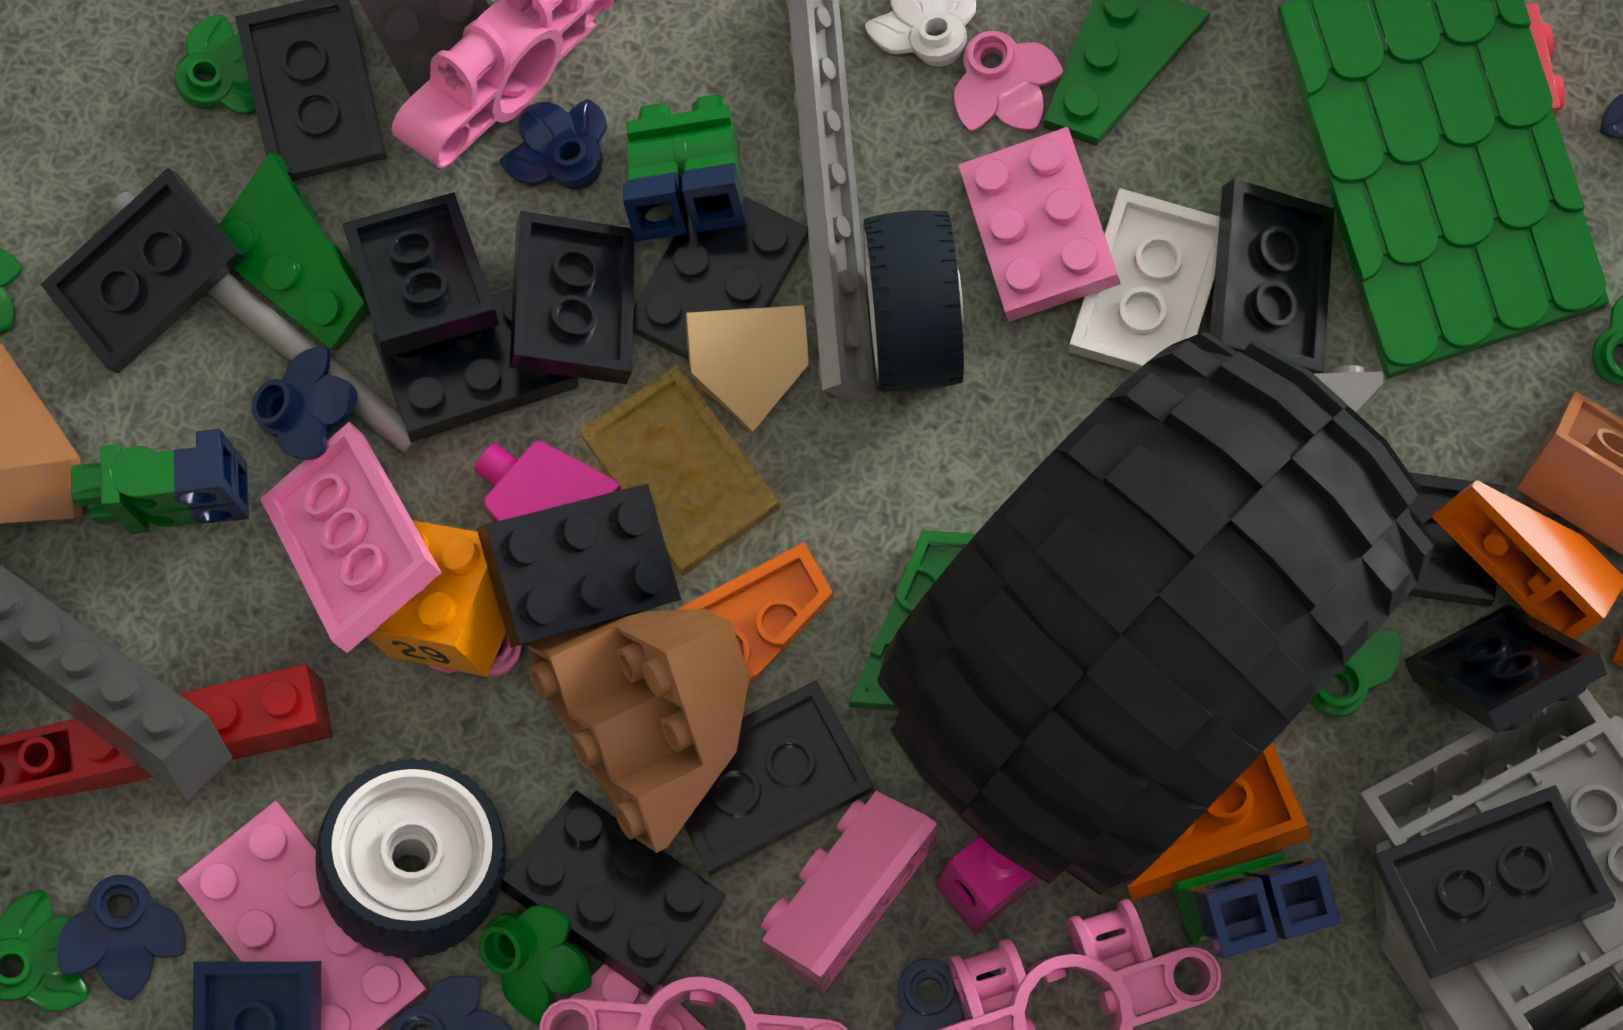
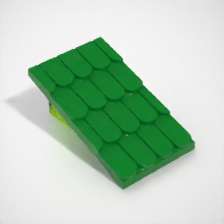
M1293 0L1279 5L1277 18L1386 379L1606 308L1609 300L1605 290V277L1583 213L1585 206L1552 108L1553 98L1530 30L1531 20L1524 0Z

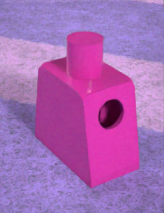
M539 440L533 442L519 459H516L497 443L492 444L483 452L474 468L477 474L494 486L483 501L487 514L493 522L621 490L620 484L614 479Z
M979 836L948 862L935 887L971 931L976 934L1042 879L996 852ZM961 883H963L967 887V889L974 897V900L967 894V892L962 887Z

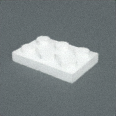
M1119 188L1105 231V238L1121 284L1084 297L1068 352L1136 372L1168 346L1197 335L1215 277L1220 217Z

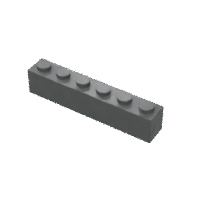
M0 565L1 663L186 802L232 759L212 720L206 713Z

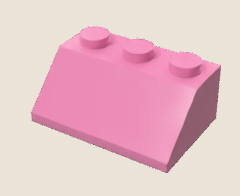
M875 791L866 804L857 799L838 823L836 829L843 834L829 853L819 848L802 869L799 878L805 884L791 902L782 897L763 920L760 927L767 932L762 939L763 948L823 994L936 845L938 823L927 815L878 791Z

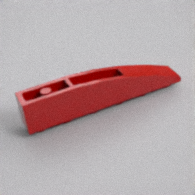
M307 664L179 694L210 717L232 756L231 760L333 737L323 679ZM76 718L0 736V805L97 790L154 778Z

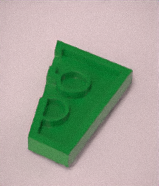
M1093 0L1044 118L1043 127L1052 131L1068 127L1072 138L1097 146L1136 103L1143 91L1162 70L1164 71L1177 57V53L1192 36L1197 34L1209 21L1211 12L1177 0Z
M270 152L220 222V226L246 256L234 270L328 348L338 351L349 340L369 312L361 283L339 248L331 244L315 218L317 213L306 197L301 196L288 175L290 170L282 157Z

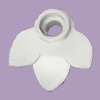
M890 0L893 11L865 23L868 36L882 50L890 54L914 52L928 65L936 67L946 66L956 61L962 54L967 41L965 26L976 13V0Z

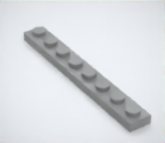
M785 0L789 11L791 34L789 51L793 59L796 90L794 92V105L798 113L800 135L798 154L802 163L805 192L803 209L807 217L809 237L808 264L812 271L814 294L812 314L817 328L819 350L817 370L822 384V391L852 402H863L876 398L839 0Z

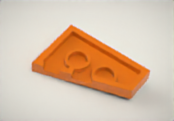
M802 542L676 610L706 609L732 622L750 677L749 688L833 600V592L806 544Z
M1273 743L1253 761L1226 791L1146 871L1131 884L1127 885L1132 901L1171 888L1174 881L1253 859L1311 839L1308 825Z

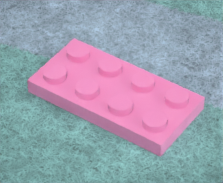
M350 422L327 440L326 452L316 459L304 460L260 498L331 641L346 653L375 632L383 622L411 598L422 592L431 581L441 574L439 567L367 439Z
M276 800L177 879L240 961H321V1030H383L401 1012L411 1007L429 992L402 957H388L383 955V953H375L368 948L366 949L359 942L356 943L351 937L346 935L341 927H338L320 894L315 866L316 849Z

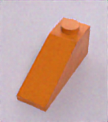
M1475 480L1442 505L1432 515V518L1531 617L1573 639L1606 617L1623 588V575L1584 536L1478 480Z

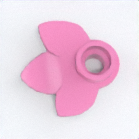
M986 31L978 34L965 48L963 63L966 73L954 90V102L958 117L970 132L979 130L995 115L1001 122L1014 129L1035 131L1039 127L1044 113L1043 95L1040 86L1047 85L1063 75V69L1059 60L1049 48L1037 42L1016 44L1009 35L999 31ZM989 54H997L1003 60L998 67L987 68L982 64L984 57Z

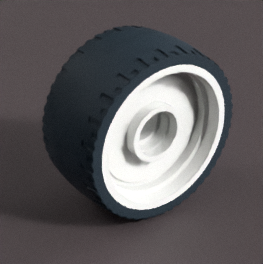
M912 210L864 218L866 279L878 389L880 391H920L963 383V298L959 270H957L952 225L948 211Z
M398 759L394 762L387 761L385 764L375 765L371 770L370 768L365 770L361 775L354 777L353 781L347 783L337 794L319 830L315 858L316 877L320 894L331 917L338 927H341L343 932L351 937L353 941L359 942L366 949L368 948L375 953H383V955L388 957L422 958L425 955H436V953L447 951L449 947L458 945L472 934L487 917L501 888L506 865V845L502 824L496 808L494 809L493 803L485 791L481 790L479 785L475 781L473 782L469 776L463 775L456 768H450L449 765H442L434 760L431 762L427 761V759ZM415 855L421 858L427 867L418 872H405L398 869L394 862L402 856Z

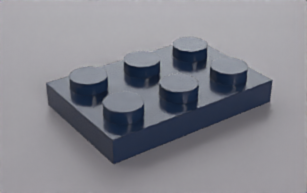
M321 961L193 962V1030H321Z

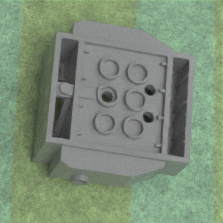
M1587 688L1582 694L1573 699L1557 701L1532 714L1531 720L1517 729L1495 733L1486 726H1483L1360 793L1355 831L1374 858L1375 854L1556 785L1616 898L1615 905L1611 910L1429 979L1373 863L1371 881L1381 948L1421 1008L1422 1012L1418 1013V1019L1423 1030H1623V1006L1588 1024L1594 1008L1619 994L1623 995V719L1617 715L1609 719Z

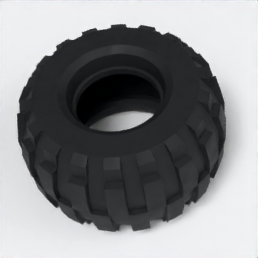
M1208 332L1199 333L1176 342L1159 352L1131 375L1051 452L974 535L908 615L888 646L877 679L879 686L899 710V714L895 718L897 722L890 729L891 733L925 784L999 854L1049 884L1065 870L1099 895L1127 886L1146 871L1253 763L1372 636L1425 575L1431 561L1436 539L1409 507L1422 490L1387 440L1311 371L1258 341L1250 343L1242 353L1233 350Z

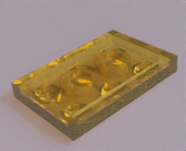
M678 365L580 430L583 441L610 478L620 484L621 490L648 483L669 558L682 576L780 510L778 499Z

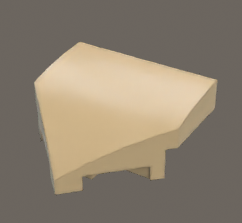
M804 305L686 313L685 326L690 377L696 381L695 388L701 393L706 392L737 418L739 424L753 434L808 368L809 359Z

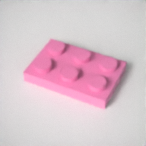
M1068 127L958 164L999 296L1009 322L1121 284Z

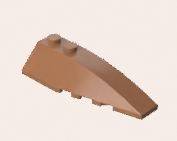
M1574 391L1527 465L1517 490L1524 493L1529 503L1539 511L1550 515L1557 514L1577 526L1580 534L1592 544L1600 547L1609 546L1622 555L1623 420L1579 392Z

